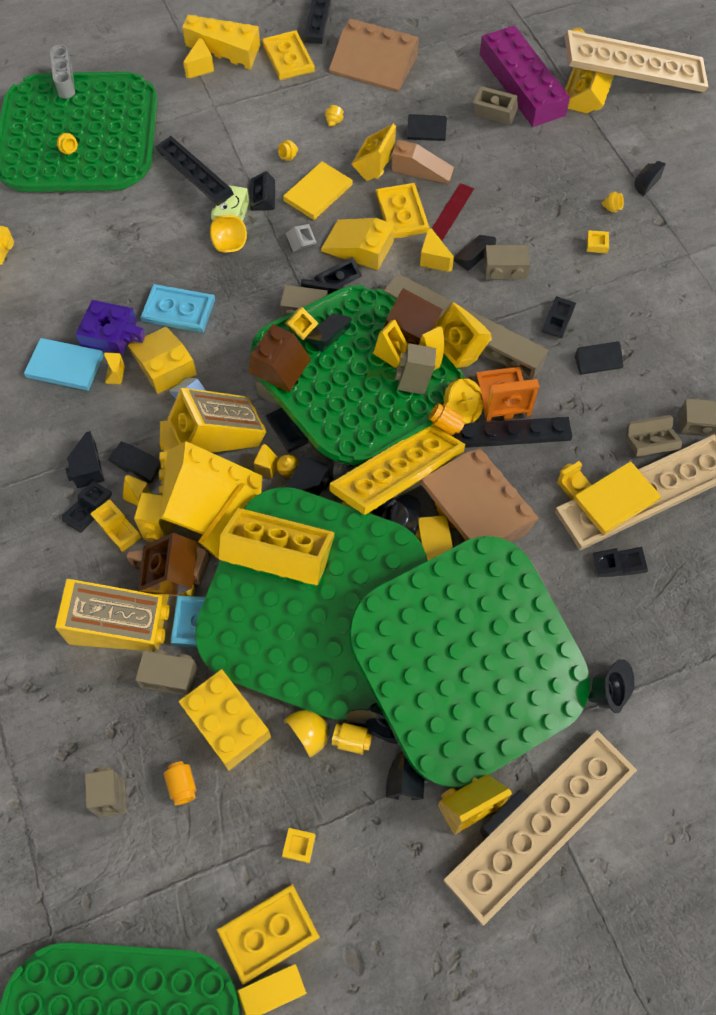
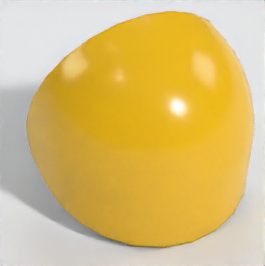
M221 215L213 219L210 227V237L212 244L219 252H235L244 246L247 231L244 222L235 215Z
M300 710L284 719V722L293 729L300 739L309 757L314 756L324 748L329 737V729L322 716L312 711Z

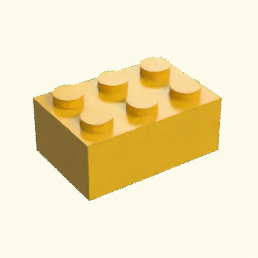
M222 669L178 701L228 771L271 738L268 728Z

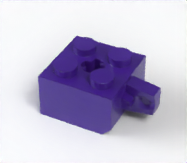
M91 300L76 332L80 346L101 350L103 354L120 353L121 356L128 342L143 343L146 335L143 328L135 326L137 319L133 308Z

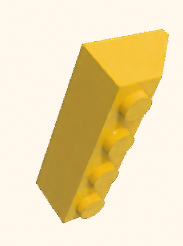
M573 67L565 88L566 93L570 97L568 109L583 113H590L601 109L605 104L614 75Z
M238 508L220 534L219 560L253 568L257 571L272 573L280 577L302 581L306 584L318 585L326 567L335 532Z

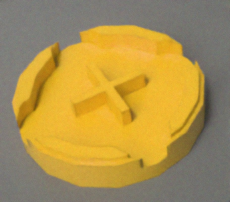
M457 379L446 388L444 404L462 414L465 424L472 423L479 418L483 410V401L480 395L482 394L481 389L476 382L470 379Z

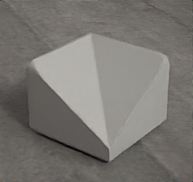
M309 224L293 227L286 232L293 252L317 244Z

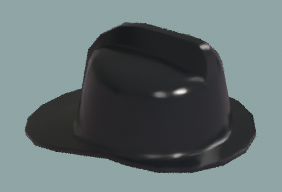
M399 496L388 504L382 512L381 518L398 523L415 535L421 513V504L414 496Z
M619 659L608 671L597 674L592 681V690L588 696L589 701L595 702L601 708H609L614 713H620L634 690V673L629 662Z
M378 703L372 704L367 710L355 709L347 713L346 719L349 724L368 728L369 734L386 742L399 744Z

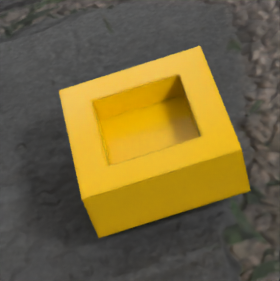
M588 230L586 236L587 252L608 253L609 232Z
M288 828L282 857L310 864L316 834Z

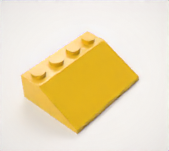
M185 441L167 452L160 518L204 534L240 483L246 484L257 495L261 493L262 475Z

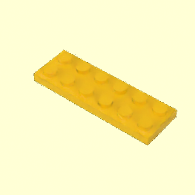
M431 425L415 435L401 440L331 482L330 492L363 515H366L463 453L465 444L436 426Z

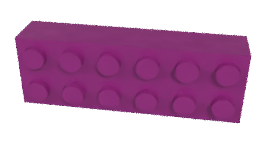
M515 25L482 35L479 55L506 92L517 95L518 108L532 127L566 116L570 100L569 95Z

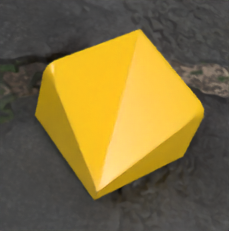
M299 307L284 324L303 340L316 327L318 322L303 307Z
M104 353L108 364L105 383L121 385L125 365L120 353Z
M265 444L261 446L254 460V467L257 474L272 479L277 470L279 458Z
M126 475L124 478L123 499L138 506L141 493L151 494L147 482Z

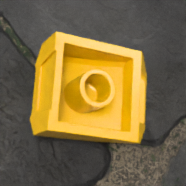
M454 302L448 305L436 328L440 326L443 329V353L456 368L468 367L477 361L482 351L492 340L491 333L487 328Z

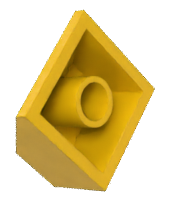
M394 123L366 137L352 162L353 167L366 181L373 178L378 179L384 173L385 165L392 158L391 154L395 149L396 126Z

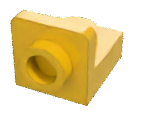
M580 461L573 465L571 463L565 465L560 470V476L557 481L571 501L574 500L575 495L592 485L580 471L582 467Z

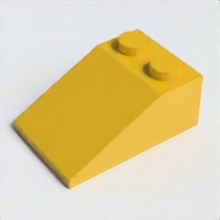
M378 218L337 220L322 246L321 252L345 260L353 257L356 264L378 271L394 242L395 224Z
M167 327L145 336L143 343L133 342L127 345L157 394L179 384L185 378L197 375L192 357L182 342Z
M487 774L479 779L473 778L472 783L458 791L454 787L441 795L442 800L439 801L438 807L453 834L456 835L498 811L512 795V792L508 787Z

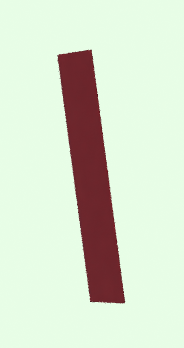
M460 183L432 227V230L440 240L443 241L474 188Z

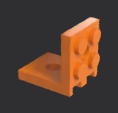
M520 367L476 372L475 378L482 392L480 395L483 401L486 422H491L492 417L503 416L504 420L513 419L514 414L525 413L526 417H531L540 387L538 379L524 381Z

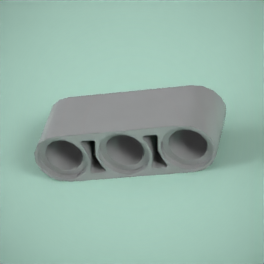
M55 45L50 49L53 80L58 95L61 98H71L75 94V85L70 56L66 46Z

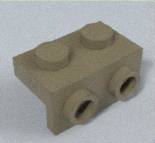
M671 415L633 421L627 425L626 442L636 456L669 452L681 449L682 440L672 429L673 417Z

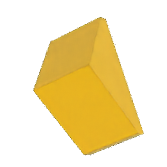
M202 38L197 40L183 61L186 78L190 79L214 71L212 55Z
M432 228L429 229L421 251L420 266L446 272L452 271L454 256Z
M395 319L391 320L379 333L373 354L396 368L397 366L400 367V356L402 352H406L408 343Z

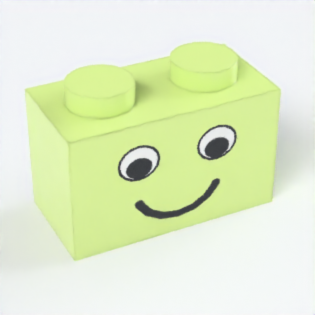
M228 185L234 195L212 209L211 219L213 220L221 215H235L243 221L249 205L247 188Z

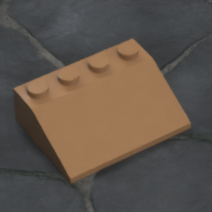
M349 19L339 39L329 73L399 92L418 56L419 37L361 22L356 19Z
M481 449L462 454L420 480V484L466 541L480 536H494L512 542L524 537L539 520V517L533 512L532 508L523 500L517 490L512 487L502 472L496 468L487 454Z

